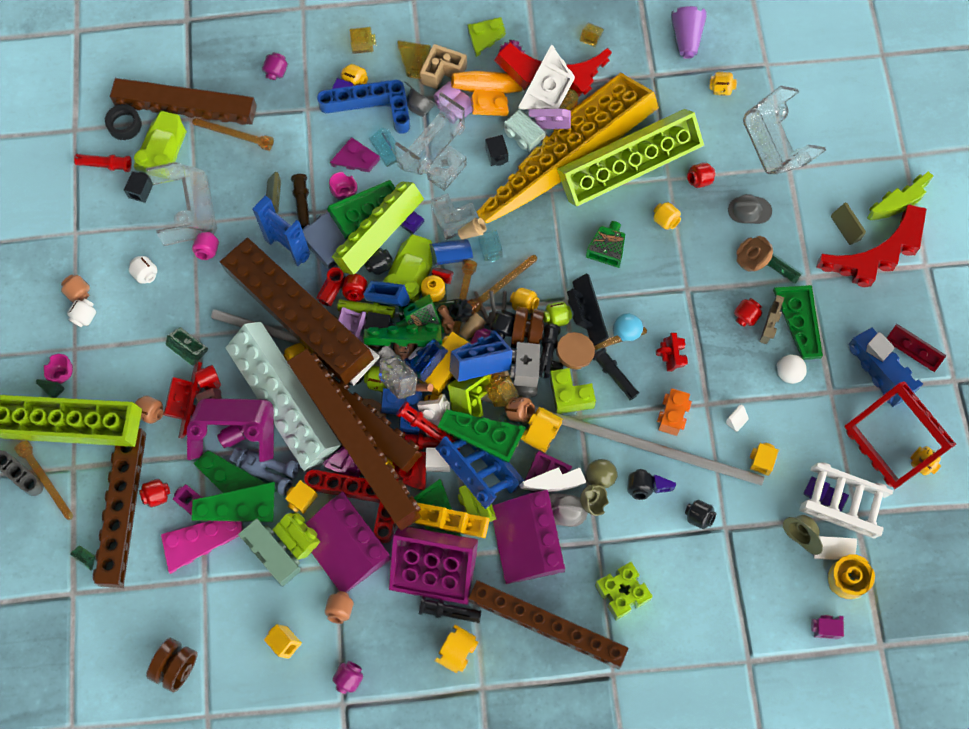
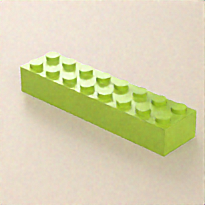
M684 108L558 168L557 171L568 202L577 207L704 146L695 112Z
M0 395V439L135 447L142 408L133 402Z

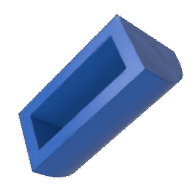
M467 239L430 244L433 266L464 262L473 258L471 245Z
M370 281L363 294L368 302L406 306L410 301L405 286L401 284Z

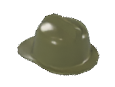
M799 515L795 518L788 517L784 520V531L792 540L800 544L811 554L819 555L822 553L823 544L819 537L820 529L811 517Z

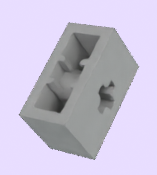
M517 342L516 349H512V361H515L514 366H511L510 377L514 378L513 385L537 387L540 344Z

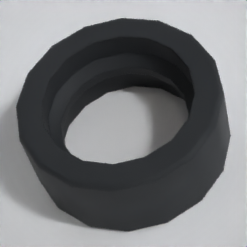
M116 105L105 116V126L112 137L118 140L132 139L141 130V118L130 105ZM123 115L133 117V123L128 128L119 130L113 127L114 121L118 117Z

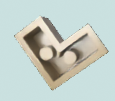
M433 44L420 72L421 84L438 90L444 75L451 77L452 73L465 72L467 68V55Z

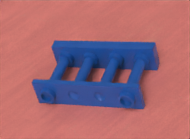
M264 196L252 209L263 237L270 245L274 241H278L292 254L295 265L299 266L301 263L306 262L310 255L301 224L298 220L292 225L287 223L276 214L271 199Z
M445 436L435 448L485 509L497 497L495 495L497 492L506 488L512 494L524 482V479L510 462L507 463L472 445L470 446L475 452L464 458L457 449L467 443L460 439L451 442ZM481 458L488 467L476 472L470 463ZM494 473L500 482L489 488L482 479Z

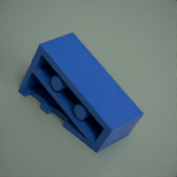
M494 330L486 338L479 337L476 343H467L451 351L450 372L459 382L511 370L513 350Z

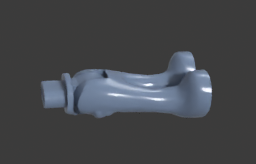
M236 447L230 457L231 462L236 463L237 467L269 483L275 482L277 492L282 496H285L292 487L293 481L265 470V468L268 467L292 479L297 477L300 464L296 460H291L288 464L275 459L259 462V452L248 450L247 448L240 449Z

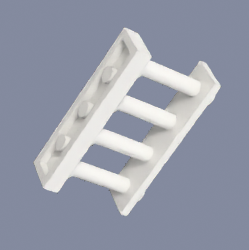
M824 462L817 463L811 467L810 471L818 473L812 498L801 503L799 511L871 538H877L882 535L884 528L877 525L876 519L882 497L886 498L892 495L893 490L888 489L884 484H874L831 468V465ZM826 477L837 480L832 501L828 507L821 505L819 501ZM844 484L856 487L850 511L847 514L840 512L838 508ZM863 490L874 494L869 517L865 521L857 516Z

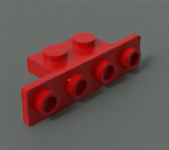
M197 362L194 365L191 381L175 377L171 379L163 415L182 420L178 436L181 439L187 435L190 417L196 408V405H193L196 395L199 394L200 387L197 386L198 382L194 372L202 369V362Z

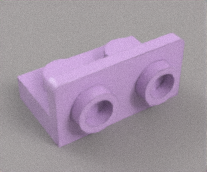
M529 109V117L535 118L536 124L542 129H570V110Z

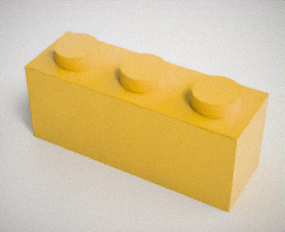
M451 332L449 336H445L442 340V348L438 352H433L427 367L423 366L418 374L420 384H432V392L439 396L453 377L450 372L451 351L469 342L454 332Z

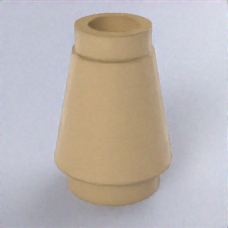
M474 218L458 230V235L462 240L481 236L486 232L487 227L482 218Z
M475 312L467 319L459 334L468 340L474 336L476 330L484 328L486 321Z

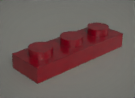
M897 323L886 337L894 347L933 372L937 370L947 356Z

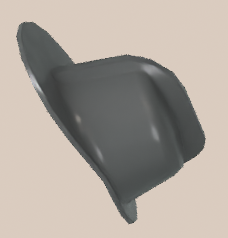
M406 83L411 88L407 99V106L410 111L420 117H424L433 106L438 107L436 103L419 94Z
M745 194L736 197L730 202L728 213L732 220L738 223L760 224L770 219L772 207L764 198Z

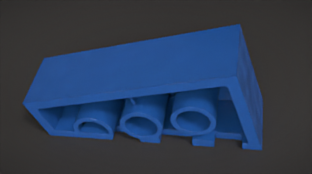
M873 327L851 340L848 344L850 351L854 356L858 357L862 368L870 374L873 384L880 388L883 395L903 381L906 382L914 393L923 385L919 379L917 381L911 376L913 372L908 366L904 368L900 364V357L896 353L891 352L882 362L866 352L868 343L877 334ZM897 393L887 403L894 407L903 402V399Z

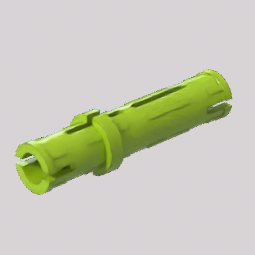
M339 299L337 306L338 311L343 307L357 313L363 311L366 314L372 312L391 315V318H394L393 314H395V306L379 305V303L375 302L371 304Z

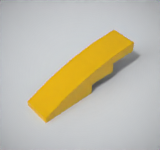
M417 503L421 508L418 512L421 518L415 521V524L486 538L489 518L449 510L444 507Z

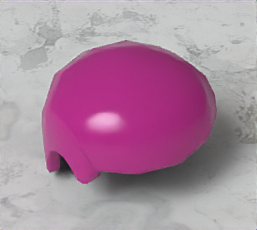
M338 172L330 177L329 189L335 198L343 200L357 193V183L353 176L348 177L344 172Z
M64 354L51 355L49 357L50 362L44 365V377L49 383L62 384L71 377L73 365Z

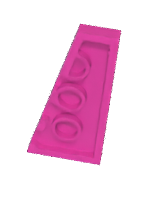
M207 521L161 534L168 572L171 574L177 571L178 568L190 564L196 558L210 553L216 547L239 537L238 534L244 530L242 522Z

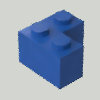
M383 388L380 413L396 415L406 401L409 403V406L419 411L417 405L419 401H422V392ZM399 417V429L402 432L418 435L420 428L410 426V422L403 417Z

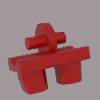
M670 333V336L664 338L663 342L660 343L661 348L656 350V355L662 356V361L666 362L667 371L669 372L688 364L687 356L679 354V350L685 348V339L677 337V333Z

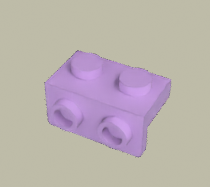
M342 307L338 320L361 341L362 336H360L361 329L364 330L366 312L357 313Z

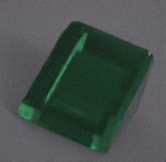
M36 380V384L52 398H57L65 389L57 382Z
M80 545L70 553L75 561L90 571L93 569L94 554Z

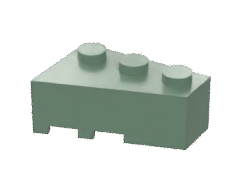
M255 519L238 534L282 586L286 585L301 572L298 567L301 563L294 555L289 557L285 552L288 548L281 540L277 542L272 537L275 533L268 525L264 527L258 519Z

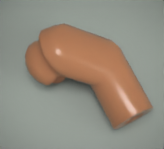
M442 305L437 311L442 316L444 333L450 334L453 332L455 321L449 315L448 308Z

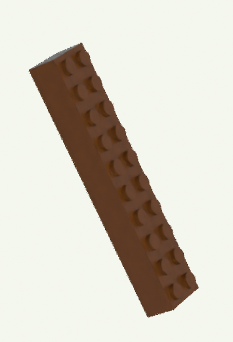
M248 237L219 261L227 274L311 353H315L319 360L345 385L374 360L370 349Z
M305 349L287 361L398 528L402 531L420 519L421 516L418 512L421 508L413 496L408 498L407 495L410 492L401 479L396 480L399 476L390 463L385 464L388 460L379 446L374 448L377 446L376 442L347 399H345L315 353L310 354L308 349Z

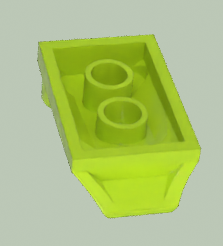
M164 111L158 113L151 122L140 150L134 155L135 163L133 167L135 170L170 177L187 132L179 115Z
M411 234L407 240L401 243L390 271L383 281L404 285L410 298L409 303L411 304L419 300L422 293L421 283L429 276L433 266L430 249L432 241Z

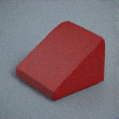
M434 268L432 270V275L439 276L446 284H451L453 271L441 268Z

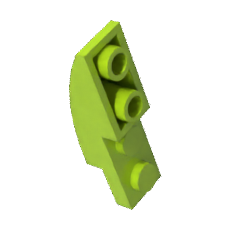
M928 171L923 176L921 174L914 179L912 186L907 185L902 191L897 188L893 192H887L882 197L883 201L880 203L876 202L870 207L869 210L871 212L867 218L869 220L888 218L902 213L908 204L914 206L924 197L926 191L923 188L929 184L934 176Z

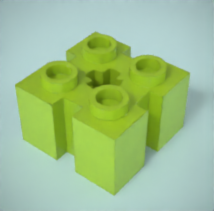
M632 561L617 569L615 573L617 576L612 577L610 573L596 581L595 584L602 599L608 597L610 603L607 607L615 620L630 613L632 610L630 606L633 604L637 609L653 598L646 584L640 585L637 580L640 575ZM621 587L628 590V595L619 592Z

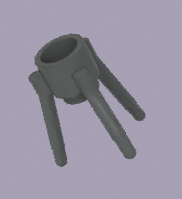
M475 291L474 295L486 321V326L489 325L490 328L495 314L500 312L496 311L493 291L489 292L492 308L489 316L477 291ZM507 291L503 292L502 310H506Z

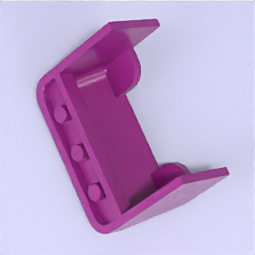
M207 398L197 403L187 427V460L200 458L203 455V438L207 434V425H244L245 437L249 441L259 442V462L274 458V408L269 400Z

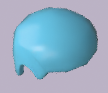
M630 313L619 316L613 325L614 336H619L622 341H633L639 338L643 332L642 321Z

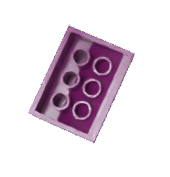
M548 490L526 494L492 505L497 518L493 521L506 585L565 572Z
M343 492L325 504L305 523L308 528L316 531L317 538L320 540L318 546L311 553L339 591L347 593L391 560L387 550Z
M407 527L402 531L398 528L393 535L389 590L467 605L475 568L478 539Z

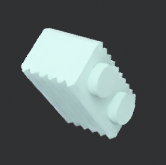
M521 109L505 121L506 135L509 138H514L523 150L526 149L528 152H531L545 138V131Z

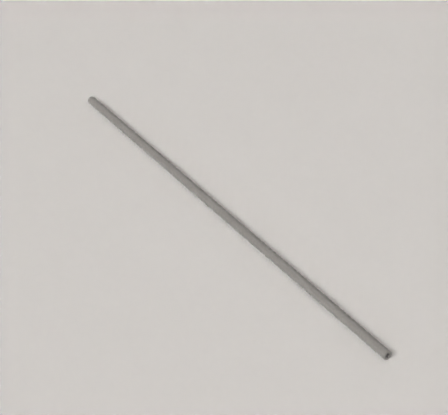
M215 309L211 315L212 319L239 327L247 323H255V321ZM263 324L270 336L294 344L300 343L290 332ZM378 359L373 366L386 367L387 363ZM408 369L414 378L419 381V376ZM487 393L481 398L482 401L505 407L509 401L508 398L492 393ZM554 413L563 418L561 425L757 485L762 486L764 476Z

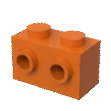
M671 388L669 394L665 393L662 404L666 406L664 412L660 411L657 420L660 423L659 431L677 436L680 429L684 430L687 419L683 417L685 411L689 412L692 403L689 400V393Z

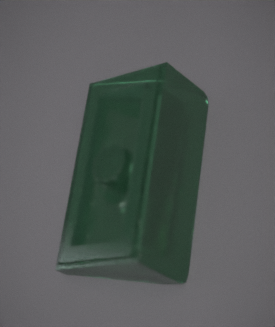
M774 253L767 264L794 284L803 275L802 272Z
M181 327L167 335L166 346L192 366L208 351L205 345Z

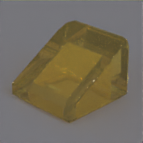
M588 23L582 30L580 41L595 47L604 29Z

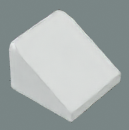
M742 404L726 420V424L735 432L739 431L748 421V415Z

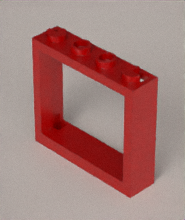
M905 381L897 384L844 426L847 429V435L852 440L855 439L859 444V450L871 459L874 469L880 471L884 476L886 484L894 489L903 485L957 445ZM897 393L941 446L939 450L899 479L856 426Z

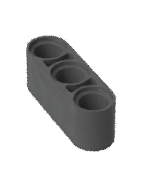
M0 450V471L31 496L39 495L44 488L42 481L9 453ZM7 458L6 463L1 465L2 460ZM21 470V473L15 477V473ZM35 481L34 486L28 489L29 484Z

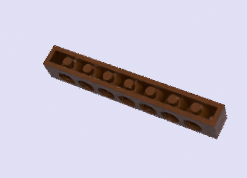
M142 428L138 429L135 447H131L129 452L124 453V449L127 446H115V451L111 454L112 471H109L108 482L110 484L109 490L105 493L106 509L102 512L103 529L99 532L100 548L96 551L97 567L94 569L92 576L94 584L99 587L124 588L146 441V433ZM128 464V469L124 472H121L122 467ZM126 483L125 488L122 491H118L119 486ZM118 503H123L122 508L116 511V505ZM116 522H120L119 528L112 530L113 525ZM116 541L117 545L115 549L110 550V544ZM113 561L114 565L112 569L107 570V564Z
M478 580L468 598L469 603L618 670L621 668L629 649L622 644Z

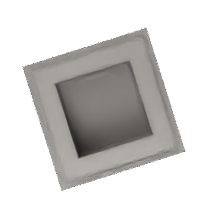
M878 332L868 343L866 352L883 362L895 347L882 333Z

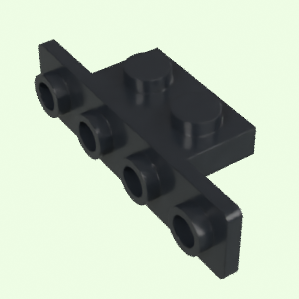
M586 273L572 282L574 289L572 288L567 291L568 304L572 308L573 321L576 325L587 329L589 339L596 346L607 340L609 336L590 275Z

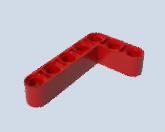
M310 470L305 474L304 481L306 485L316 492L336 496L343 492L348 498L379 503L374 534L381 543H388L392 540L396 523L391 516H383V512L386 509L377 495L367 493L371 486L365 478L319 470ZM313 477L319 478L318 483L313 485L310 484V480ZM333 480L339 482L335 488L329 487L330 482ZM351 484L358 485L355 491L348 490ZM386 528L389 530L387 536H379L381 529Z

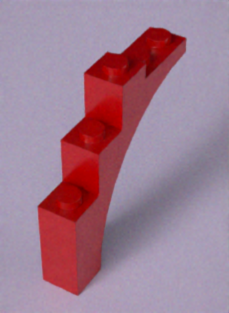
M511 42L494 59L524 91L530 86L542 61L521 52ZM608 48L598 56L585 62L566 65L575 76L569 90L577 98L582 94H588L592 89L590 85L595 81L593 77L599 72L597 69L600 66L603 68L610 61L608 57L612 52Z
M908 204L903 211L897 230L885 242L866 252L853 255L836 256L821 254L816 268H820L825 272H837L843 276H853L852 283L860 287H871L876 280L878 268L882 271H893L898 265L900 253L906 256H915L921 246L927 208Z

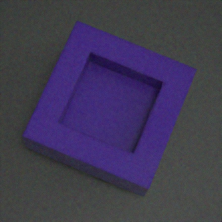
M413 211L400 226L414 234L424 223V218Z

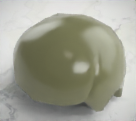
M606 459L594 460L586 469V479L591 484H598L604 488H609L618 477L617 468Z
M591 484L582 491L580 503L583 510L594 516H600L605 513L604 506L609 504V501L607 499V491L603 486Z

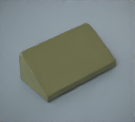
M274 172L269 177L266 189V196L271 199L276 213L279 212L281 179L278 172Z
M843 203L832 213V220L849 245L863 238L866 231L848 203Z

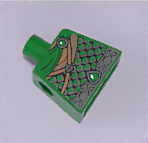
M611 221L609 228L600 226L587 249L586 258L620 268L625 233L619 231L621 227L619 222Z
M430 294L403 309L405 319L396 322L398 327H406L411 324L417 326L429 323L441 324V333H444L441 320Z

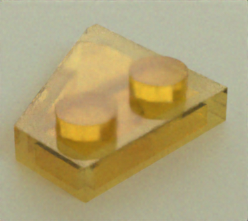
M398 41V49L407 77L421 79L420 72L431 51V45Z

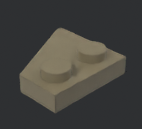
M777 295L769 309L760 339L761 343L767 344L770 338L774 339L777 330L774 326L776 322H779L782 314L780 311L784 300L782 296Z

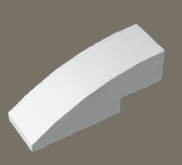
M556 468L526 480L519 486L521 489L540 492L548 490V492H558L581 486L586 483V480L580 468L563 475L560 468Z

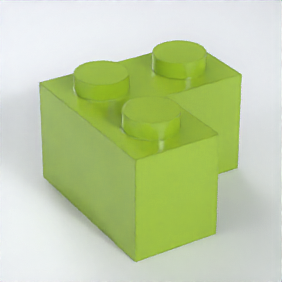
M570 368L550 371V383L556 413L563 414L595 408L596 399L592 383L573 386Z
M491 374L458 382L454 380L448 384L452 411L482 417L484 414L481 398L493 390Z

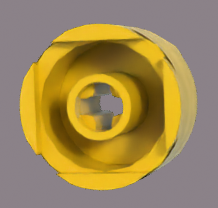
M538 407L536 413L530 418L528 423L530 425L524 431L521 440L546 453L550 447L549 443L555 438L562 424L563 418L544 408Z
M855 554L840 558L831 566L828 572L830 590L844 599H855L862 596L872 588L875 581V572L869 562L864 557Z
M454 624L452 628L455 632L448 634L438 652L442 656L440 659L436 657L435 662L457 673L458 670L463 672L468 663L466 659L468 653H473L479 642L475 640V635Z

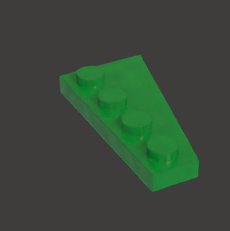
M388 180L329 205L327 211L344 238L347 239L351 233L360 227V223L367 219L376 207L380 206L384 198L396 188L391 180Z
M812 285L774 287L775 297L777 295L784 297L781 311L803 360L821 359L823 353Z
M429 323L423 326L411 324L406 327L389 326L387 328L370 327L364 329V344L389 346L391 343H396L403 347H407L410 343L418 344V347H427V344H435L436 348H442L441 324Z
M446 409L437 428L509 463L526 427Z

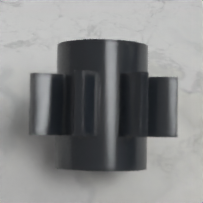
M454 299L455 304L450 305L449 315L454 318L453 321L467 322L466 317L472 316V306L468 304V300Z

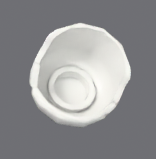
M790 354L784 356L776 365L778 376L786 383H798L804 379L807 373L806 363L798 355Z

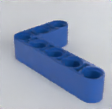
M400 80L323 90L317 95L319 108L323 113L391 104L395 131L404 134L410 129L404 84Z

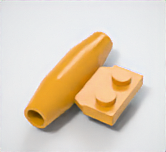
M467 71L452 73L451 76L452 88L473 93L471 107L472 114L507 116L509 113L508 101L504 94L521 92L523 90L507 73Z

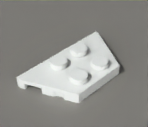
M553 45L550 46L518 107L519 109H559L575 76L568 69L564 60L558 55Z

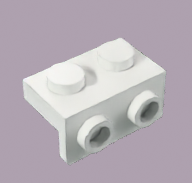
M440 394L438 400L419 401L417 405L418 410L423 412V417L436 426L439 425L446 409L450 410V403L446 400L445 394Z

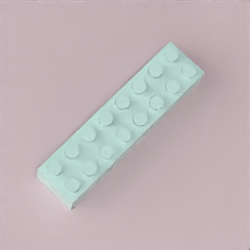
M262 322L244 324L225 347L257 399H266L272 403L274 408V425L303 471L321 467L323 462L341 445Z

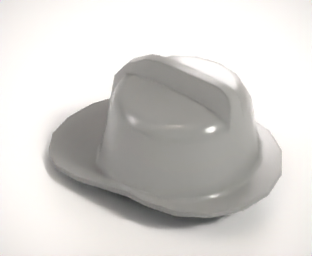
M566 494L549 495L556 525L575 527L586 520L588 513L583 510L579 497Z

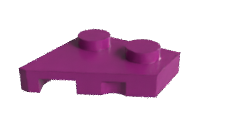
M351 137L330 161V165L332 167L344 166L350 170L358 169L363 172H370L379 162L380 156Z
M344 446L323 462L324 467L343 475L359 477L361 471Z
M537 451L524 481L556 468H560L563 475L570 471L572 466Z

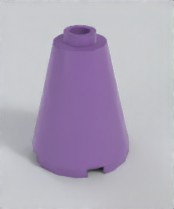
M685 6L677 8L675 13L674 10L672 11L671 18L679 54L685 59H691L698 53L707 17V12L703 8L702 11H699L695 6Z

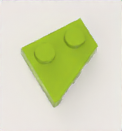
M501 17L468 25L476 57L481 55V51L485 48H490L497 40L506 36Z

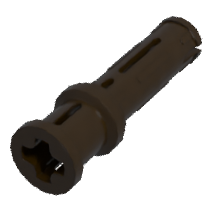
M299 173L292 175L291 181L294 186L292 194L296 198L297 217L303 229L305 226L310 225L307 204L309 190L306 187L307 175Z

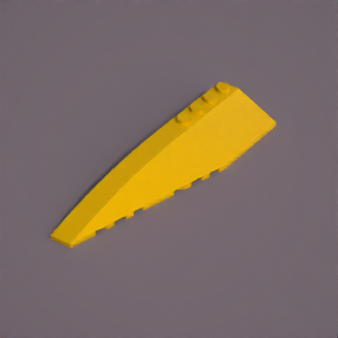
M619 73L571 110L570 129H553L554 132L542 140L543 144L540 147H536L518 166L519 170L508 177L509 181L496 190L497 194L494 197H490L475 213L476 216L482 218L487 224L519 208L560 183L561 179L557 171L558 168L617 141L656 111L659 106L654 91L623 73Z

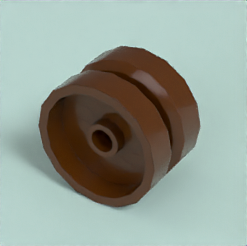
M517 306L511 347L516 348L517 342L524 343L525 337L528 338L527 343L540 344L544 329V310L534 309L531 320H528V308Z
M173 638L167 639L151 660L146 674L147 679L157 684L162 682L163 688L173 693L176 692L190 675L196 663L197 652L187 646L182 649V643Z

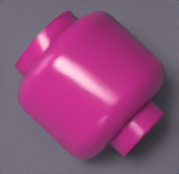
M202 232L195 237L192 250L197 258L208 260L216 255L219 241L213 233Z

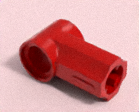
M334 267L327 272V279L316 297V300L323 305L331 307L343 286L345 276L340 268ZM335 276H341L339 280L332 281Z
M213 365L194 372L200 388L204 387L205 390L220 388L221 382Z

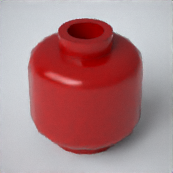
M707 162L691 166L687 173L688 182L695 188L709 186L715 178V169Z
M359 274L348 275L343 281V296L350 301L362 300L368 286L367 280Z
M752 298L742 300L734 310V315L737 317L735 321L743 327L746 325L754 326L763 314L762 306Z
M155 479L144 483L141 490H139L143 505L153 508L167 502V495L170 494V489L167 483L163 484L160 479Z

